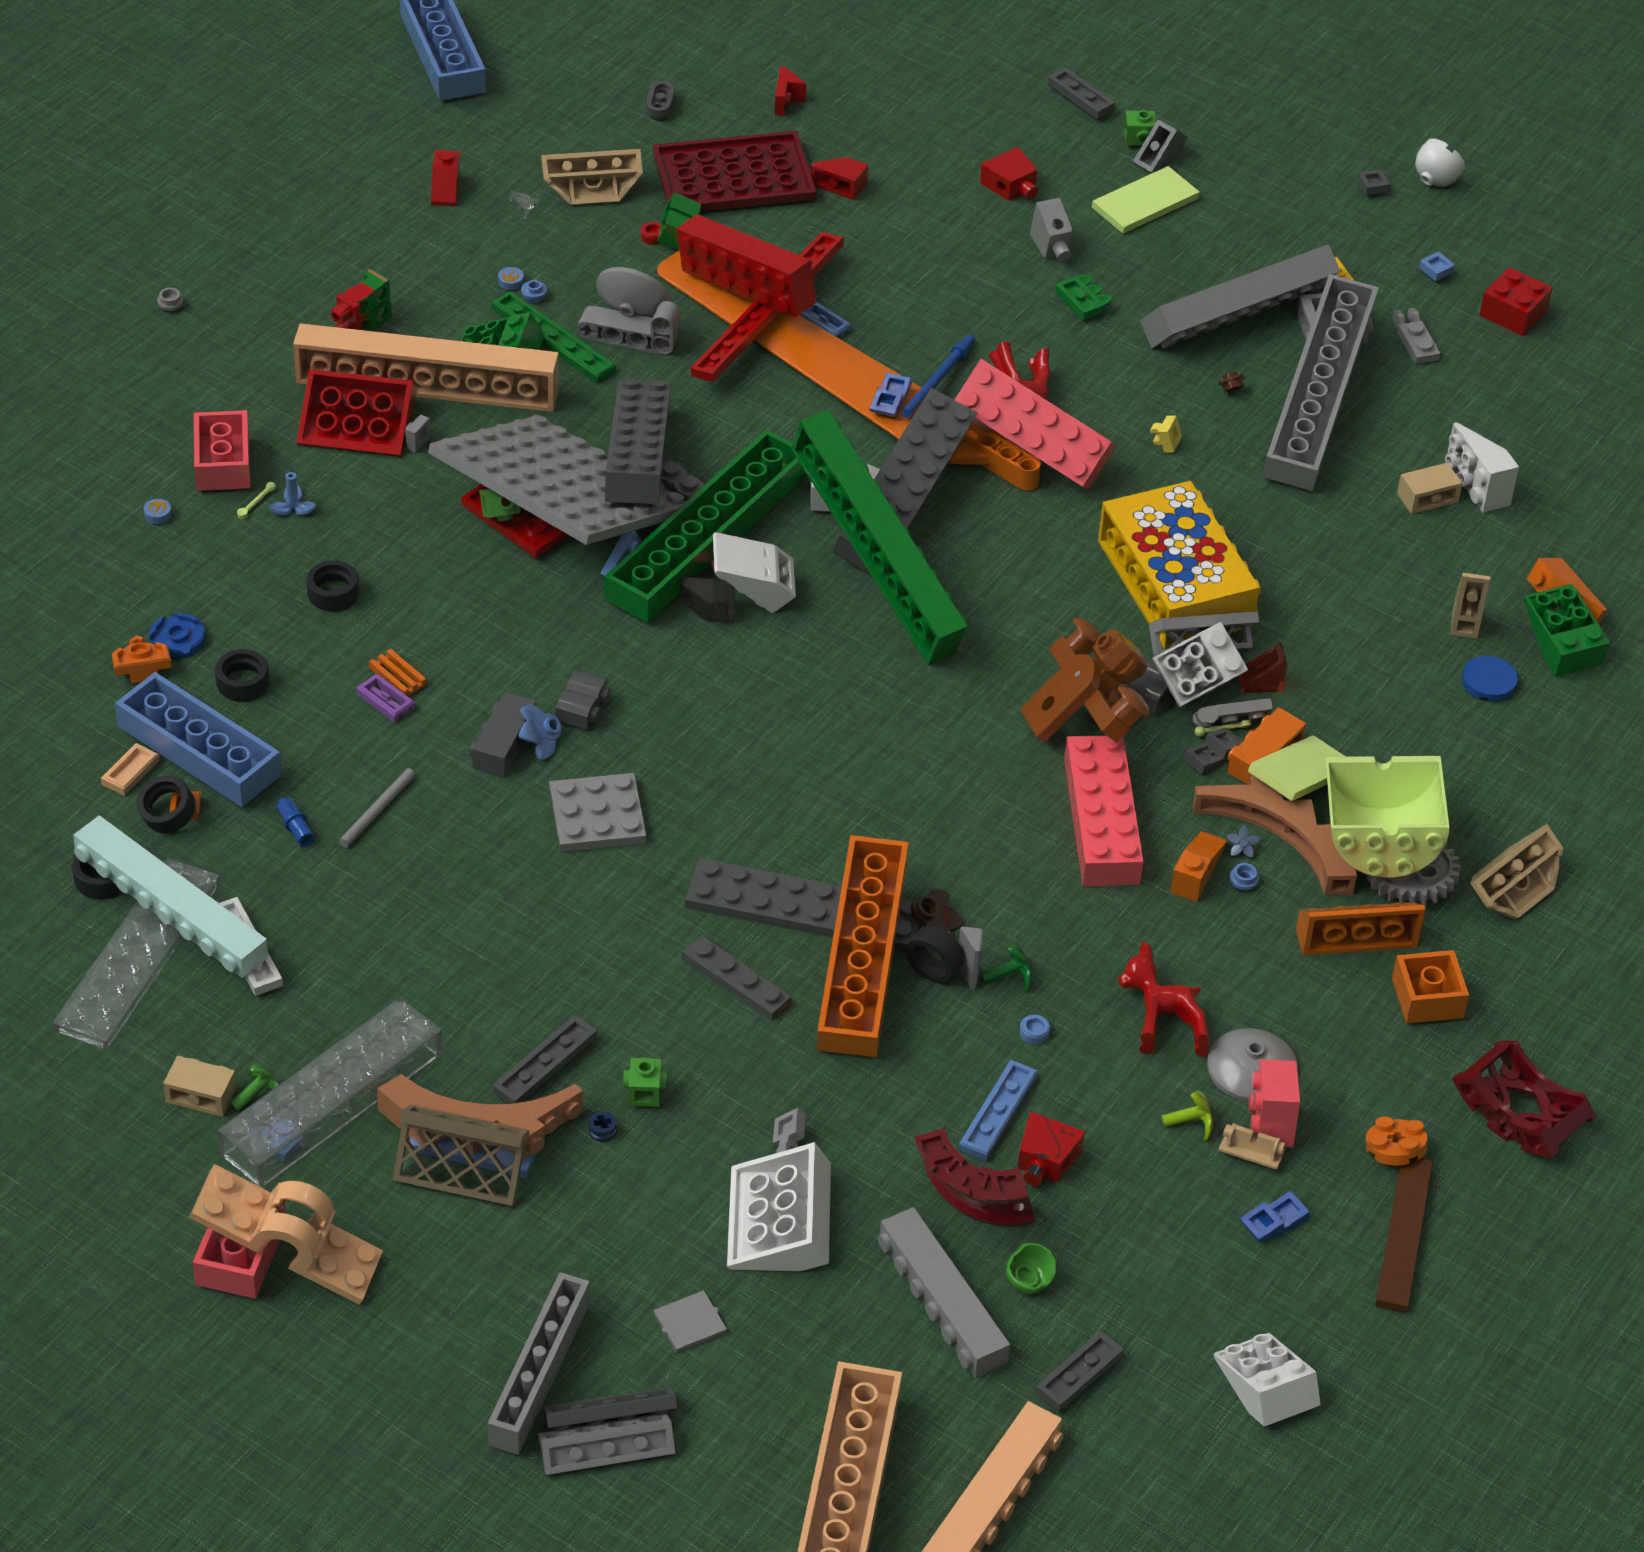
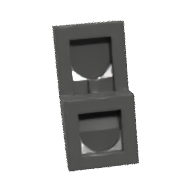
M1225 727L1208 733L1204 743L1185 749L1182 759L1200 774H1204L1226 762L1231 749L1235 745L1239 746L1243 741Z

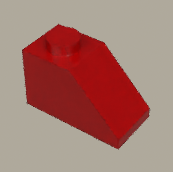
M435 150L432 166L431 205L456 206L460 181V152Z
M848 157L813 162L811 165V176L814 186L855 200L867 185L868 164Z

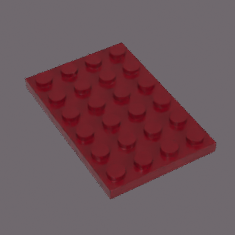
M797 130L652 145V153L667 203L674 192L700 203V211L816 200V189Z

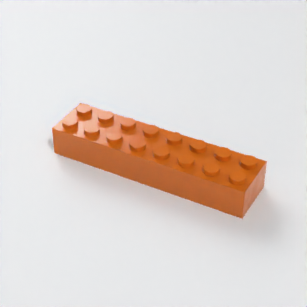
M850 835L817 1030L818 1051L877 1058L908 864L909 842Z

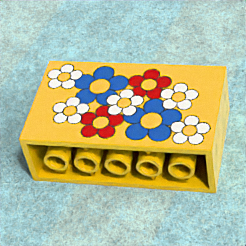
M1191 481L1102 503L1098 542L1148 623L1162 618L1258 611L1257 601L1258 595L1261 593L1258 580L1253 578L1247 563L1242 561L1237 553L1235 544L1229 541L1224 527L1219 525L1213 510L1208 508L1203 500L1202 493L1195 488ZM1234 628L1233 631L1241 630V628ZM1186 632L1182 640L1185 641L1194 635ZM1166 633L1159 634L1163 648H1169L1173 640Z

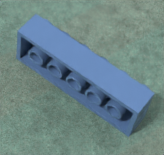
M400 0L401 18L439 101L486 93L485 67L454 1Z
M156 672L115 702L117 725L119 728L241 807L282 775L280 752Z

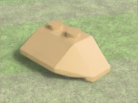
M640 149L541 155L543 180L570 206L619 203L643 174Z
M1548 824L1510 846L1473 875L1471 885L1487 908L1514 920L1518 919L1555 889L1559 871V858L1562 856L1563 847Z

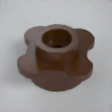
M1231 372L1222 376L1223 380L1218 382L1223 387L1224 392H1232L1244 387L1243 380L1245 376L1237 372Z

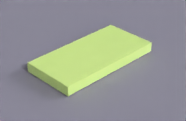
M1167 166L1093 200L1092 208L1124 234L1199 199L1200 192Z
M1312 735L1252 762L1248 772L1293 801L1328 784L1326 757L1346 756Z

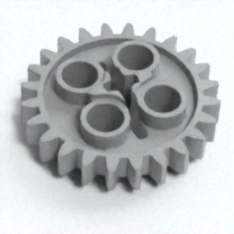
M1446 843L1437 858L1417 872L1390 878L1367 874V881L1371 882L1372 889L1379 888V896L1388 894V901L1398 898L1399 903H1404L1405 900L1409 902L1420 901L1421 904L1426 906L1427 899L1437 903L1438 896L1447 898V891L1454 892V886L1459 883V857L1454 856V849H1447Z

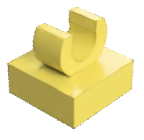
M1166 416L1162 424L1154 423L1150 429V433L1159 434L1155 436L1153 443L1162 445L1164 452L1174 453L1182 438L1177 416Z

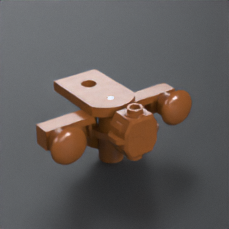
M1074 618L1072 620L1077 629L1068 638L1062 635L1049 648L1061 668L1020 710L1035 735L1045 743L1085 704L1101 731L1117 743L1142 715L1145 717L1149 716L1148 705L1140 694L1130 687L1118 686V683L1131 684L1136 678L1142 677L1147 670L1148 661L1142 652L1117 630L1110 629L1107 633L1101 635L1090 622L1082 618ZM1092 651H1094V659L1089 656Z

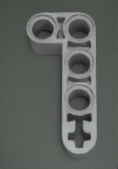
M663 301L658 305L652 318L637 314L625 316L617 310L588 306L584 309L576 330L579 336L587 340L667 355L672 352L680 333V309L673 302Z

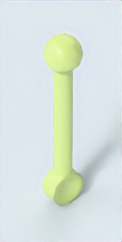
M268 482L266 488L245 508L238 509V518L246 519L248 512L269 492L275 491V483Z
M1244 720L1238 723L1208 728L1198 726L1195 728V735L1202 737L1205 733H1211L1225 727L1228 730L1247 728L1251 726V721Z

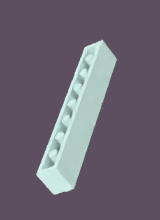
M100 815L73 835L74 852L80 861L90 864L103 878L108 877L123 893H128L137 899L143 908H149L158 915L163 923L173 926L186 940H192L200 946L206 955H212L220 961L229 972H234L241 978H244L268 959L267 939Z

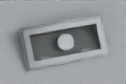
M961 927L959 944L964 953V963L959 968V971L970 989L975 990L978 983L983 931L980 928Z

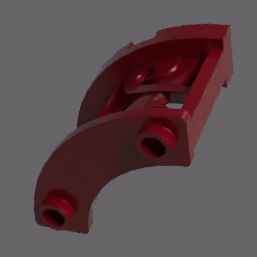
M1518 1041L1496 1042L1490 1051L1465 1072H1459L1452 1078L1456 1088L1473 1112L1478 1109L1489 1121L1486 1124L1489 1129L1505 1141L1511 1138L1521 1144V1150L1533 1155L1553 1158L1559 1152L1558 1145L1585 1121L1592 1122L1596 1118L1585 1093L1566 1089L1547 1078L1529 1060ZM1499 1058L1503 1061L1500 1068V1076L1494 1065V1062ZM1488 1069L1489 1076L1483 1077L1481 1073ZM1508 1091L1533 1095L1539 1106L1540 1114L1514 1113L1509 1109L1510 1096Z
M944 1128L914 1137L932 1185L943 1199L956 1210L975 1220L994 1225L1017 1226L1035 1222L1021 1168L993 1170L984 1167L978 1168L970 1164L952 1146Z

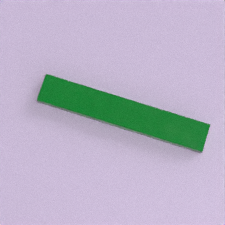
M511 291L491 302V309L503 318L511 317L514 314L531 312L545 334L542 345L552 352H558V356L595 383L601 382L616 372V365Z

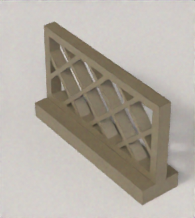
M411 1104L402 1110L400 1118L402 1127L393 1174L394 1181L510 1206L515 1204L524 1147L528 1141V1129ZM409 1128L420 1130L427 1139V1142L415 1149L408 1139ZM429 1132L436 1133L437 1135L432 1137ZM442 1135L450 1136L457 1146L456 1149L447 1155H444L435 1142ZM460 1139H464V1140H468V1141H466L465 1143L462 1144V1142L460 1141ZM471 1142L481 1143L487 1152L485 1156L476 1162L465 1148ZM430 1144L440 1159L427 1167L417 1152ZM489 1145L496 1146L497 1148L492 1150ZM406 1147H407V1149L409 1150L410 1153L405 1156ZM502 1148L516 1151L514 1163L507 1168H504L495 1154ZM460 1150L470 1166L457 1174L448 1158ZM413 1156L422 1169V1172L416 1176L402 1174L404 1161ZM490 1157L500 1172L487 1180L477 1165ZM440 1163L444 1164L452 1176L445 1183L437 1181L430 1172L431 1169ZM513 1168L512 1176H510L508 1171ZM473 1169L482 1182L475 1189L467 1188L460 1176ZM425 1174L428 1179L420 1177ZM503 1175L510 1186L508 1196L497 1194L490 1183ZM455 1180V1182L457 1183V1185H453V1184H450V1183ZM485 1187L488 1192L481 1191V1189Z

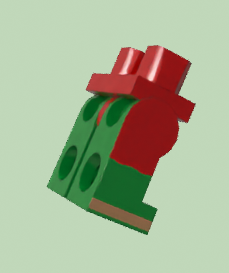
M370 268L363 274L364 281L357 286L348 288L345 294L342 292L336 296L337 306L330 310L331 318L334 322L338 323L336 327L372 331L391 318L392 308L389 279Z

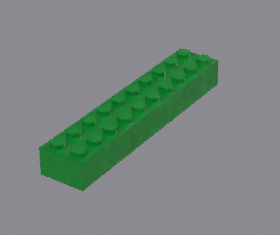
M829 409L801 420L791 447L792 452L922 657L929 665L955 654L967 629L966 619L954 606L950 593L943 589L935 570L930 568L925 561L923 551L911 539L908 528L900 522L894 506L888 503L884 497L880 484L875 482L870 475L867 464L859 458L853 442L847 439L843 433L839 420L832 416Z
M766 429L604 576V600L649 623L711 565V561H714V533L741 538L808 476L791 450L793 443Z

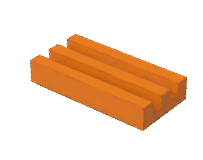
M392 649L386 651V656L380 654L377 661L374 659L369 661V668L375 674L380 675L406 696H410L426 686V678ZM382 666L387 667L392 673H394V676H393L392 674H390V673H389L385 668H383ZM400 681H403L406 685L409 686V688L403 685Z

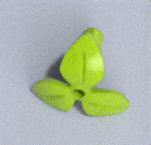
M1199 1090L1190 1094L1197 1106L1162 1115L1165 1127L1199 1118L1205 1124L1204 1141H1207L1211 1135L1213 1117L1205 1094Z

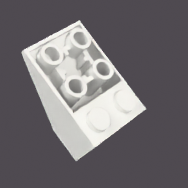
M1457 422L1453 423L1445 462H1448L1461 480L1462 487L1469 493L1472 502L1477 504L1482 513L1511 506L1519 470L1517 463L1506 449Z
M721 533L713 534L714 571L721 580L727 581L738 592L744 593L754 600L758 606L765 608L771 613H774L796 597L794 560L791 556L773 544Z
M1221 622L1152 658L1179 707L1219 688L1248 670Z
M1270 1333L1256 1335L1251 1340L1229 1345L1224 1350L1213 1353L1216 1362L1248 1413L1263 1426L1321 1405L1316 1371Z

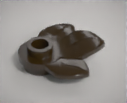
M933 889L926 896L917 897L911 904L912 915L925 926L939 927L951 934L950 931L957 929L964 922V919L947 906L950 900V893L947 891Z

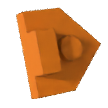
M137 635L129 640V645L124 649L119 647L112 653L115 676L129 674L131 684L143 682L154 672L158 673L160 669L172 668L166 644L156 642L154 645L146 642L144 637Z

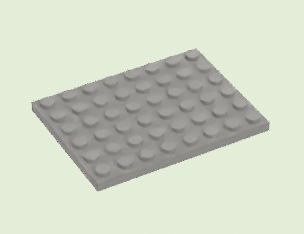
M533 415L522 420L517 419L514 422L498 424L495 427L479 429L468 434L463 433L453 438H444L441 441L430 443L428 453L585 545L664 522L687 502L684 500L683 495L668 490L663 484L661 485L659 504L605 502V471L608 455L605 454L604 450L587 444L584 439L569 434L565 428L553 425L541 415Z

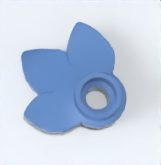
M527 705L522 707L520 712L526 722L522 725L518 736L525 741L536 744L538 760H544L555 752L556 739L560 737L562 732L561 723L554 714L544 713L537 706Z

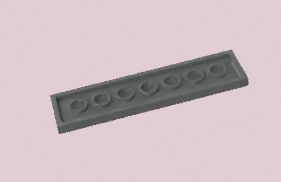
M699 858L685 898V908L833 937L842 886ZM902 898L894 950L906 952V945L921 928L922 923L917 921L911 912V904L914 900Z

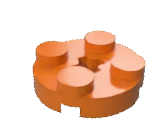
M1383 1116L1377 1118L1375 1125L1366 1133V1151L1368 1154L1370 1152L1375 1154V1160L1383 1164L1406 1165L1409 1164L1410 1158L1418 1155L1419 1160L1424 1157L1428 1149V1136L1424 1130V1124L1419 1120L1408 1121Z

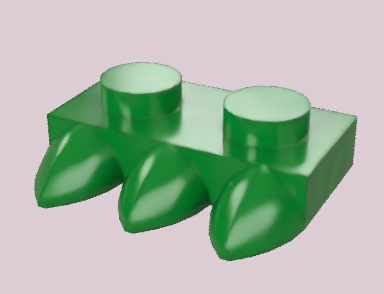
M1078 275L1055 285V292L1082 320L1104 313L1105 307L1112 300V295H1098L1102 290V285H1088L1092 281V275Z

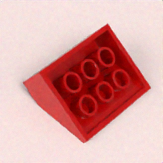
M309 369L297 445L401 457L406 442L405 430L408 424L411 423L417 394L414 382L403 379Z

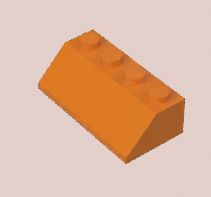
M1410 902L1299 910L1296 932L1302 955L1417 948L1426 910L1425 906Z

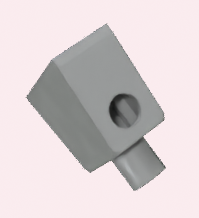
M1060 198L1036 202L1030 230L1033 241L1044 258L1057 257L1058 261L1061 262L1068 260L1072 255L1069 248L1073 230Z

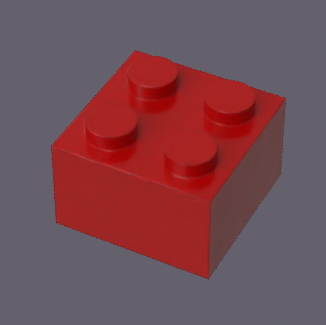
M1508 267L1484 292L1479 316L1524 336L1548 311L1553 287Z

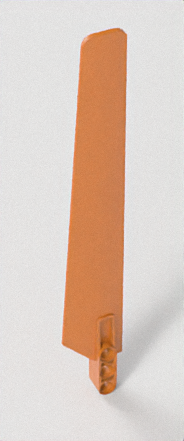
M677 251L658 265L657 274L659 277L730 325L754 302L752 299L682 271L680 251ZM780 312L753 340L898 440L916 413L915 411L910 418H905L902 415V410L922 388L913 382L900 411L895 417L870 412L877 388H881L886 372L900 374L800 315L795 318ZM975 419L969 433L950 464L981 465L1019 489L1026 491L1034 490L1039 486L1040 460Z

